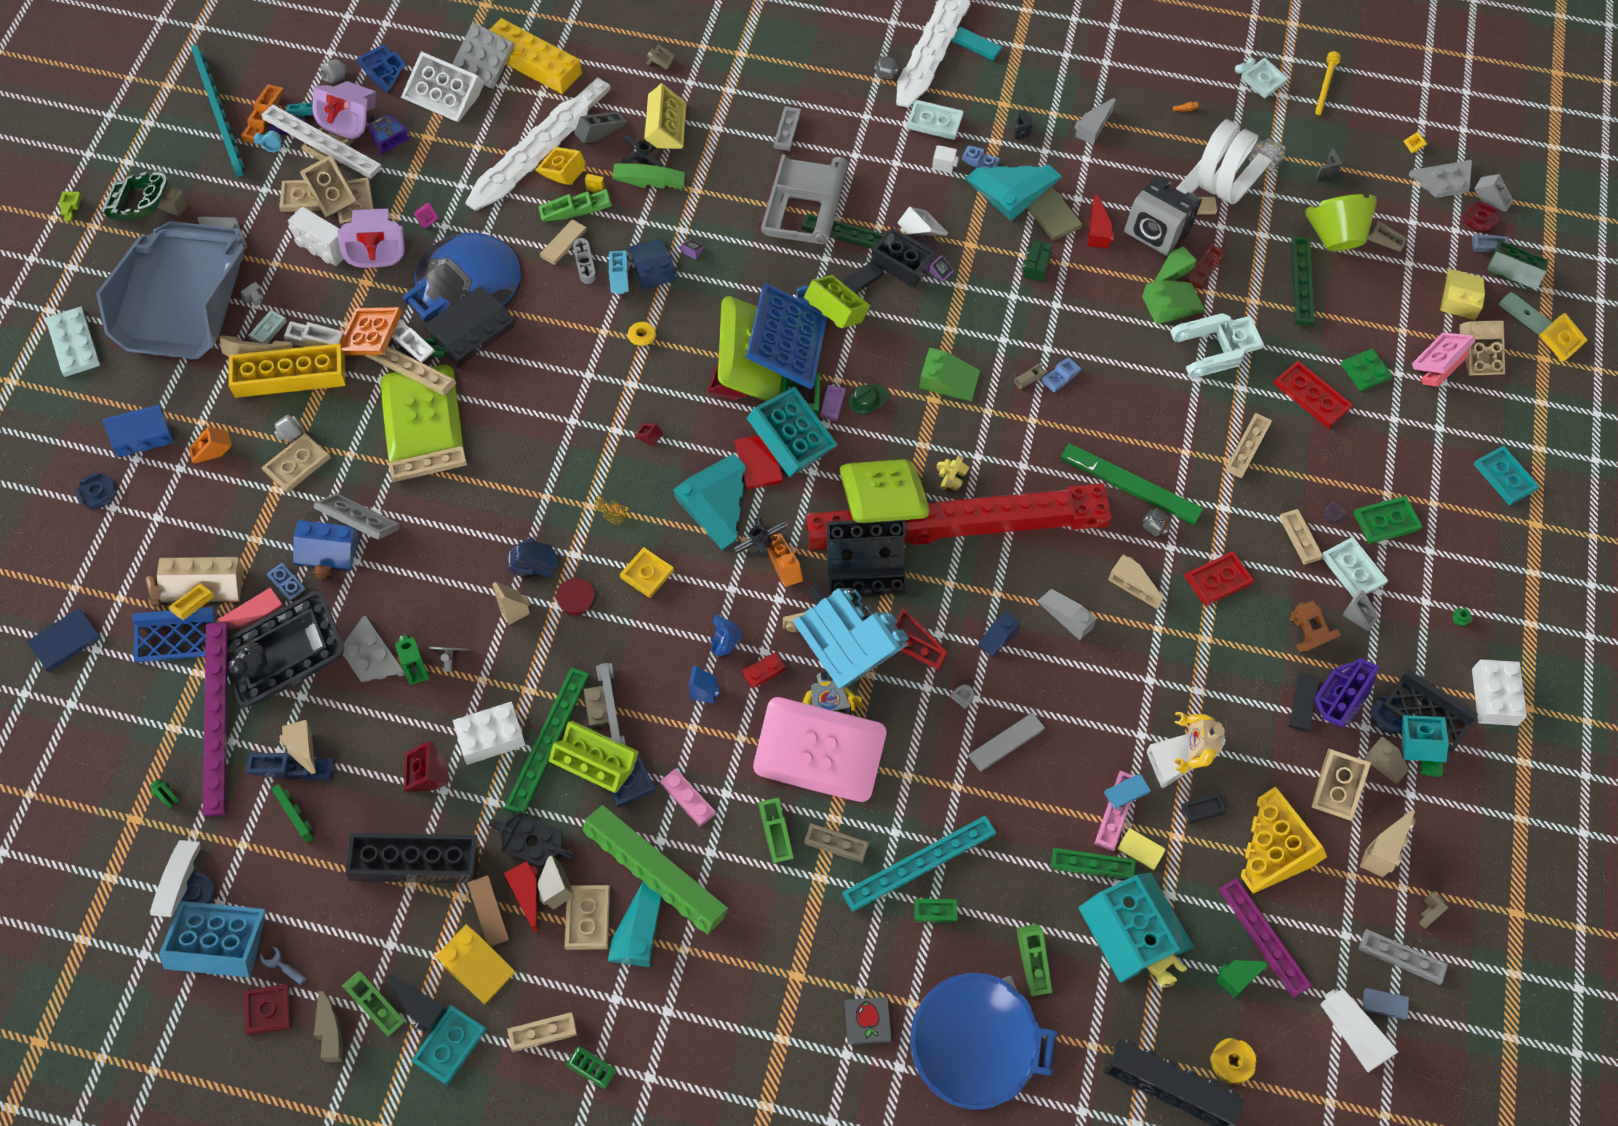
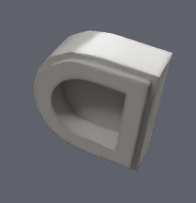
M960 685L951 693L950 697L966 709L972 703L975 693L972 687Z

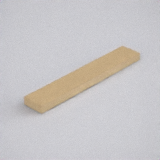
M387 346L384 355H365L443 396L456 384L453 378Z

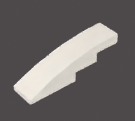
M401 319L399 320L392 338L422 363L434 352V349Z
M179 840L162 875L150 915L173 916L187 890V880L194 870L193 861L201 849L200 842Z

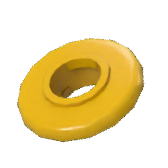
M637 322L628 331L629 340L638 346L648 345L656 337L655 328L647 322ZM639 333H646V334H647V335L644 336V337L638 336Z

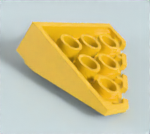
M1276 787L1258 798L1257 806L1260 807L1258 817L1254 816L1251 829L1254 835L1252 843H1248L1245 855L1248 862L1246 870L1242 869L1241 878L1253 894L1310 869L1327 858L1323 846Z

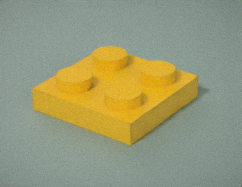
M1566 313L1560 315L1539 334L1561 362L1567 360L1587 341L1586 337Z
M643 547L619 575L622 580L651 598L674 572V567Z

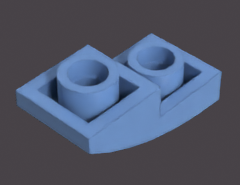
M969 145L962 156L963 161L975 168H995L1000 164V158L984 154V149Z
M280 563L266 574L289 601H292L306 590L283 563Z

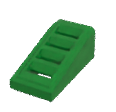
M577 1046L567 1062V1067L604 1090L617 1069L580 1046ZM581 1055L584 1056V1058H583V1060L581 1061L580 1065H579V1066L575 1065V1064L577 1063L578 1059L580 1058V1056H581ZM588 1060H591L592 1062L587 1071H584L583 1069ZM596 1065H599L600 1067L598 1068L597 1072L594 1076H592V1071L594 1070ZM603 1070H608L603 1080L600 1081L599 1077Z

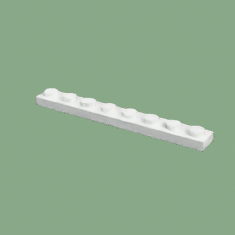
M272 105L262 113L263 120L326 155H331L335 160L370 179L381 170L380 163L275 105Z

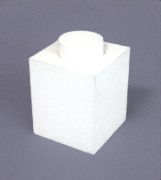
M937 145L932 169L952 173L953 167H957L958 164L957 149Z

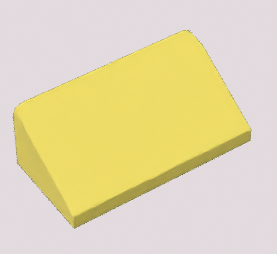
M1131 828L1128 829L1117 848L1153 871L1166 850Z

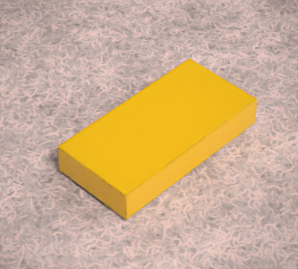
M199 584L170 605L169 609L180 619L184 620L213 599L214 594L205 586Z

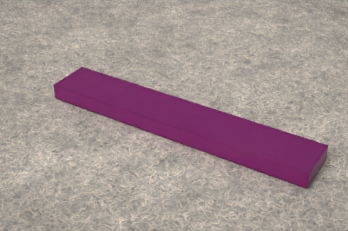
M1235 878L1218 889L1292 998L1311 988L1312 985L1239 880Z

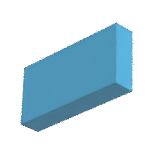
M1138 774L1105 790L1104 793L1114 810L1149 794L1151 790L1141 774Z

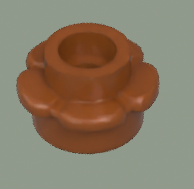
M315 565L313 574H316V578L327 579L328 575H332L330 572L331 567Z

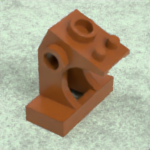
M1314 601L1302 602L1295 607V611L1291 612L1292 616L1289 621H1294L1297 626L1301 625L1305 634V640L1296 645L1299 652L1308 651L1341 636L1338 629L1328 630L1322 616V609ZM1310 619H1314L1318 629H1312L1309 622Z

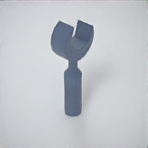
M273 947L276 954L272 960H265L261 954V962L266 967L273 968L278 965L285 974L298 984L302 985L306 981V978L290 965L281 962L282 955L277 948Z

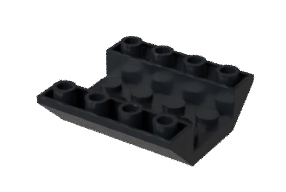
M854 520L827 522V570L830 596L838 588H851L856 590L859 595L907 593L906 573L904 570L905 520L859 523ZM883 547L890 549L889 554L886 556L879 554L880 549ZM848 549L852 553L849 558H843L841 552Z

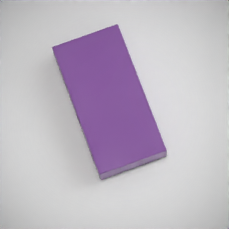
M828 385L820 418L838 422L846 388Z

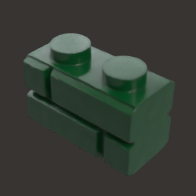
M1033 240L1031 247L1027 246L1025 256L1028 259L1023 261L1021 269L1025 270L1024 278L1044 281L1052 252V244Z

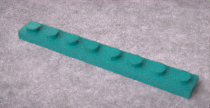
M985 815L843 891L842 895L851 911L854 912L996 835V831Z

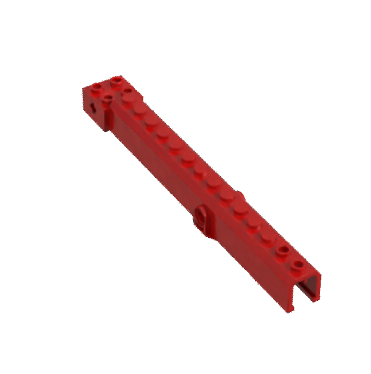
M1104 483L1068 486L1066 490L929 502L928 517L905 520L904 542L919 545L932 543L939 538L1066 526H1070L1071 530L1108 527L1111 511ZM850 510L806 514V531H809V550L827 549V522L853 521Z

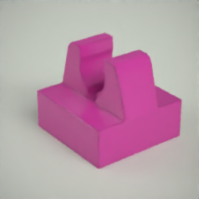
M426 203L414 213L423 228H427L438 219L437 214L429 203Z

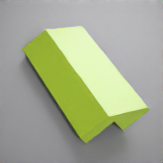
M569 721L563 740L553 743L549 762L616 793L633 771L639 751L574 721Z

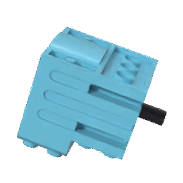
M818 584L812 586L808 592L817 605L807 610L804 615L793 620V623L839 689L852 685L908 645L906 640L909 638L903 629L898 630L895 626L897 620L892 613L876 612L873 614L867 606L862 605L860 602L862 598L859 593L851 588H838L831 596L826 597Z

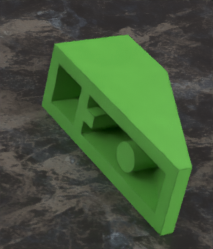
M1184 246L1172 250L1154 282L1161 280L1176 281L1193 271L1197 260Z
M1037 924L1017 927L1019 949L1030 995L1037 996L1052 993L1043 929Z
M360 971L356 972L342 985L387 1036H390L405 1022Z

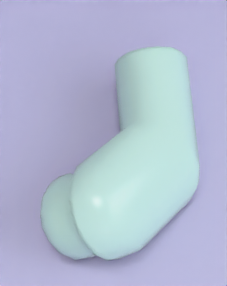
M1249 58L1247 63L1237 65L1235 72L1243 74L1255 65L1256 60Z

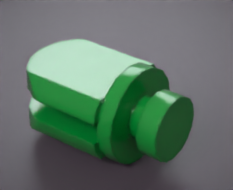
M157 779L150 785L152 795L159 797L169 809L173 806L163 794L167 793L176 804L180 801L169 789L170 785L168 782Z

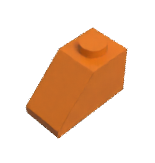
M207 427L189 447L192 463H199L223 456L231 447L228 431Z

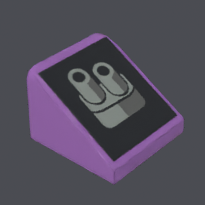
M689 239L681 244V253L696 260L705 246Z
M942 255L930 265L929 271L930 274L941 282L945 281L954 272Z

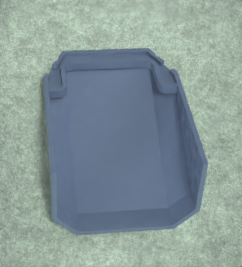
M169 221L153 229L152 234L138 237L96 293L105 334L129 352L188 359L200 358L214 345L220 335L244 253L239 230L236 228Z

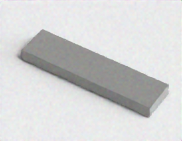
M1032 712L970 753L968 757L977 769L982 772L1044 731L1045 727Z
M1368 929L1364 931L1358 949L1439 985L1443 983L1448 966L1445 962Z

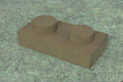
M603 686L584 689L589 727L596 728L610 725Z

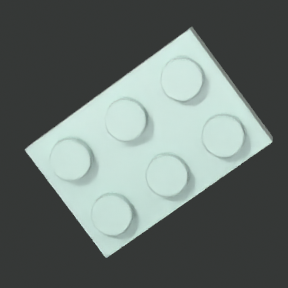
M915 100L907 122V129L955 140L964 111Z
M1354 537L1322 553V559L1353 598L1360 589L1364 590L1367 595L1388 582L1387 578Z

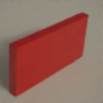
M1298 360L1275 379L1273 383L1328 429L1353 407L1351 402Z

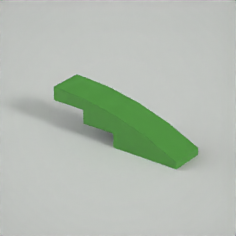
M614 164V180L646 188L648 184L664 189L665 185L682 190L684 186L685 172L653 165Z
M604 189L592 195L588 191L575 197H571L568 194L540 205L538 208L541 220L544 222L586 215L612 206L609 192L607 189Z

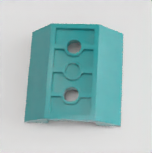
M1152 873L1137 874L1099 892L1078 907L1120 983L1139 975L1141 970L1169 956H1178L1194 948ZM1123 899H1131L1134 902V907H1126L1123 904ZM1152 936L1156 944L1153 946L1146 944L1145 937Z

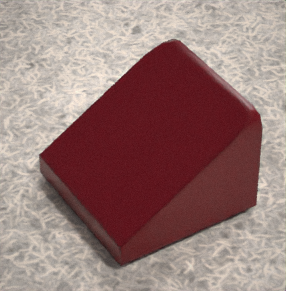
M643 423L635 434V438L655 446L663 432L657 424Z

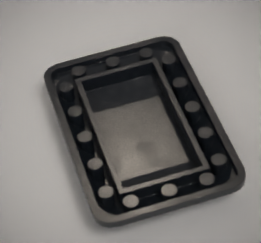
M319 591L311 592L228 637V678L239 705L250 707L306 679L343 655L344 644L324 594ZM250 643L263 645L266 650L267 668L264 667L254 678H246L231 673L229 663L231 659L235 658L240 648Z

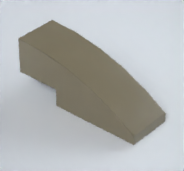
M319 991L314 1036L318 1040H322L320 1058L324 1062H343V1039L339 1019L328 996L323 991Z

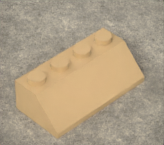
M238 557L159 558L157 582L160 591V603H174L199 584H202L214 594V598L207 603L240 602L244 567Z

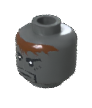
M1150 509L1142 518L1143 528L1155 537L1161 534L1165 535L1171 527L1169 525V516L1159 509Z

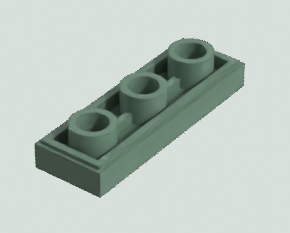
M1510 292L1499 303L1502 308L1538 335L1553 323L1513 292Z

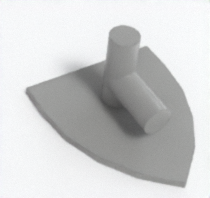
M429 647V649L445 650V654L441 655V660L444 661V671L452 672L453 650L471 651V649Z

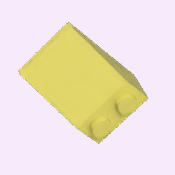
M1449 269L1440 311L1475 320L1483 308L1485 297L1484 278Z

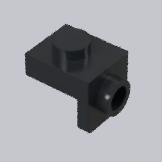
M1021 110L1018 113V125L1015 127V139L1031 135L1032 119L1028 116L1026 110Z

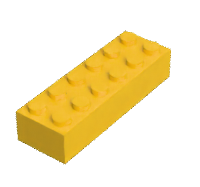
M502 18L489 30L515 44L506 65L561 94L582 74L580 59Z
M341 344L229 355V387L234 398L346 386L345 355Z

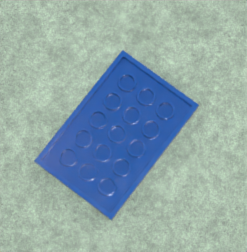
M765 282L761 290L745 358L811 389L815 382L827 317L818 308Z

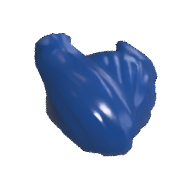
M716 615L713 620L716 632L714 637L710 638V641L712 643V653L720 657L732 652L736 643L742 640V633L738 625L733 621Z

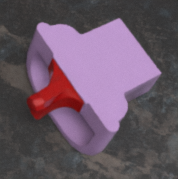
M348 81L334 87L328 85L313 86L312 108L316 122L326 131L344 138L355 139L360 137L365 131L367 111L375 108L376 91Z
M388 209L352 210V222L344 224L341 229L337 230L341 255L347 263L355 267H387L399 262L404 255L403 228L398 223L390 221Z

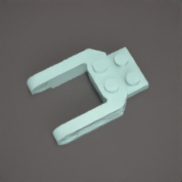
M1222 313L1177 325L1170 332L1175 342L1211 333L1217 334V339L1224 353L1203 358L1201 361L1194 362L1189 366L1187 365L1186 370L1191 378L1238 367L1245 353L1262 349L1264 345L1251 316L1232 320L1230 316Z

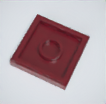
M288 983L244 990L246 1035L292 1028L290 985Z

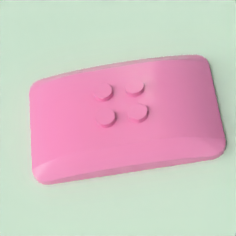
M775 697L769 701L753 768L757 775L864 802L872 795L887 730L880 722L782 697Z

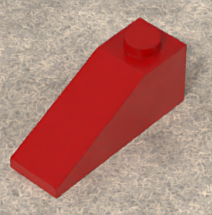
M1094 194L1087 246L1108 249L1109 243L1113 242L1114 239L1112 223L1099 196Z
M526 861L505 872L504 875L533 932L536 933L538 931V883L536 878L539 875L535 867H530Z

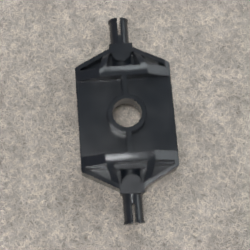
M521 811L503 823L494 818L489 822V827L495 828L501 833L502 851L541 868L545 867L546 861L551 855L556 859L563 857L572 861V857L575 855L574 852L562 847L561 828L556 829L527 817ZM534 837L538 839V843L535 846L527 845L529 838Z

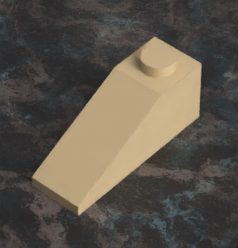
M1122 555L1112 569L1108 580L1154 608L1159 609L1163 601L1160 592L1140 564L1133 558Z
M497 582L492 584L499 609L509 625L530 614L528 609L530 603L525 595L521 596L518 590Z
M307 720L282 726L283 735H280L282 747L286 746L288 753L311 774L316 773L312 733Z

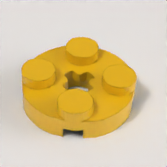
M1228 1038L1221 1041L1214 1048L1210 1061L1214 1072L1221 1080L1229 1085L1241 1084L1254 1074L1256 1055L1246 1042ZM1229 1056L1238 1058V1067L1230 1065Z

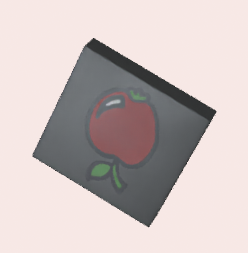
M888 997L844 1000L847 1045L891 1042Z

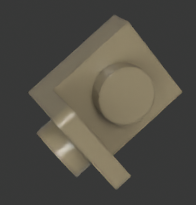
M658 44L655 49L651 48L647 55L649 59L646 64L650 65L653 61L667 70L675 55Z
M1433 892L1424 900L1429 906L1421 914L1424 918L1419 922L1424 929L1448 909L1444 900Z

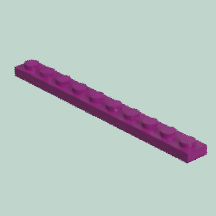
M226 622L206 624L202 815L204 817L226 815L228 624Z

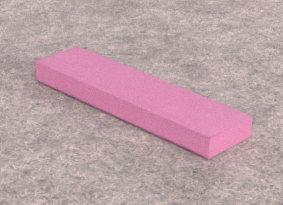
M1120 771L1115 785L1134 777V775ZM1110 802L1108 803L1094 843L1095 845L1114 852L1131 802L1114 810Z

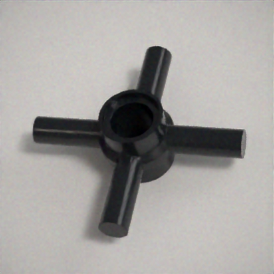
M628 134L624 135L623 139L634 148V153L622 158L624 164L635 160L642 164L650 162L653 166H663L652 156V151L657 149L654 145L645 140L636 142Z
M759 517L755 518V526L749 531L750 539L735 546L736 553L738 554L752 546H757L760 557H767V548L773 543L771 536L788 528L785 521L770 529H765L762 525V519Z

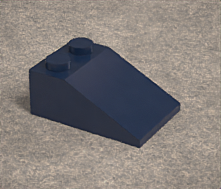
M662 239L628 247L642 289L676 281L675 267Z

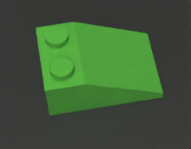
M1161 280L1146 284L1142 297L1155 324L1205 312L1192 283Z
M929 347L920 378L919 389L972 401L980 370L946 351Z

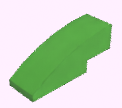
M779 797L758 802L773 863L793 859Z

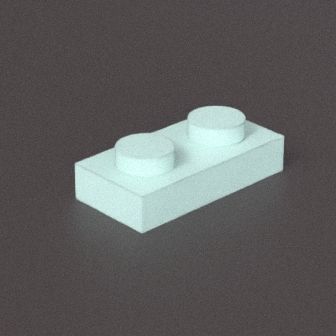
M270 310L248 335L250 340L256 343L268 344L287 322L286 318Z

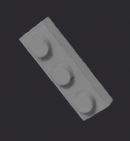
M784 107L774 141V149L791 150L801 109Z

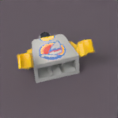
M826 672L817 675L818 683L811 685V690L806 693L802 702L849 715L850 705L852 711H855L856 706L863 708L861 697L855 696L847 687L839 689L833 680H829L828 673Z

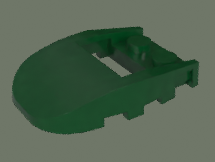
M142 172L138 177L133 175L127 176L125 181L116 179L101 212L108 218L129 221L146 217L152 214L158 207L169 180L161 172H153L151 175L147 172ZM145 188L143 192L145 196L139 202L138 210L126 209L125 212H121L130 189Z

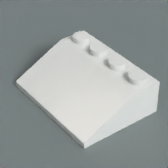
M421 52L401 98L459 123L479 97L485 81L478 75Z

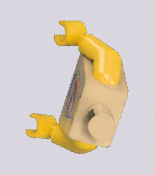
M1181 712L1175 713L1176 716L1182 717L1180 721H1174L1176 724L1186 726L1190 722L1189 761L1186 762L1182 758L1175 759L1174 762L1180 765L1175 769L1180 773H1186L1190 767L1195 769L1210 765L1223 748V734L1225 730L1222 724L1215 722L1214 718L1206 714H1191L1187 716Z

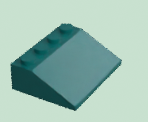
M796 387L755 407L747 417L749 423L789 477L804 470L838 446Z

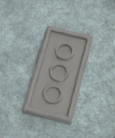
M338 493L321 499L314 504V509L378 540L398 531L400 527L399 523Z

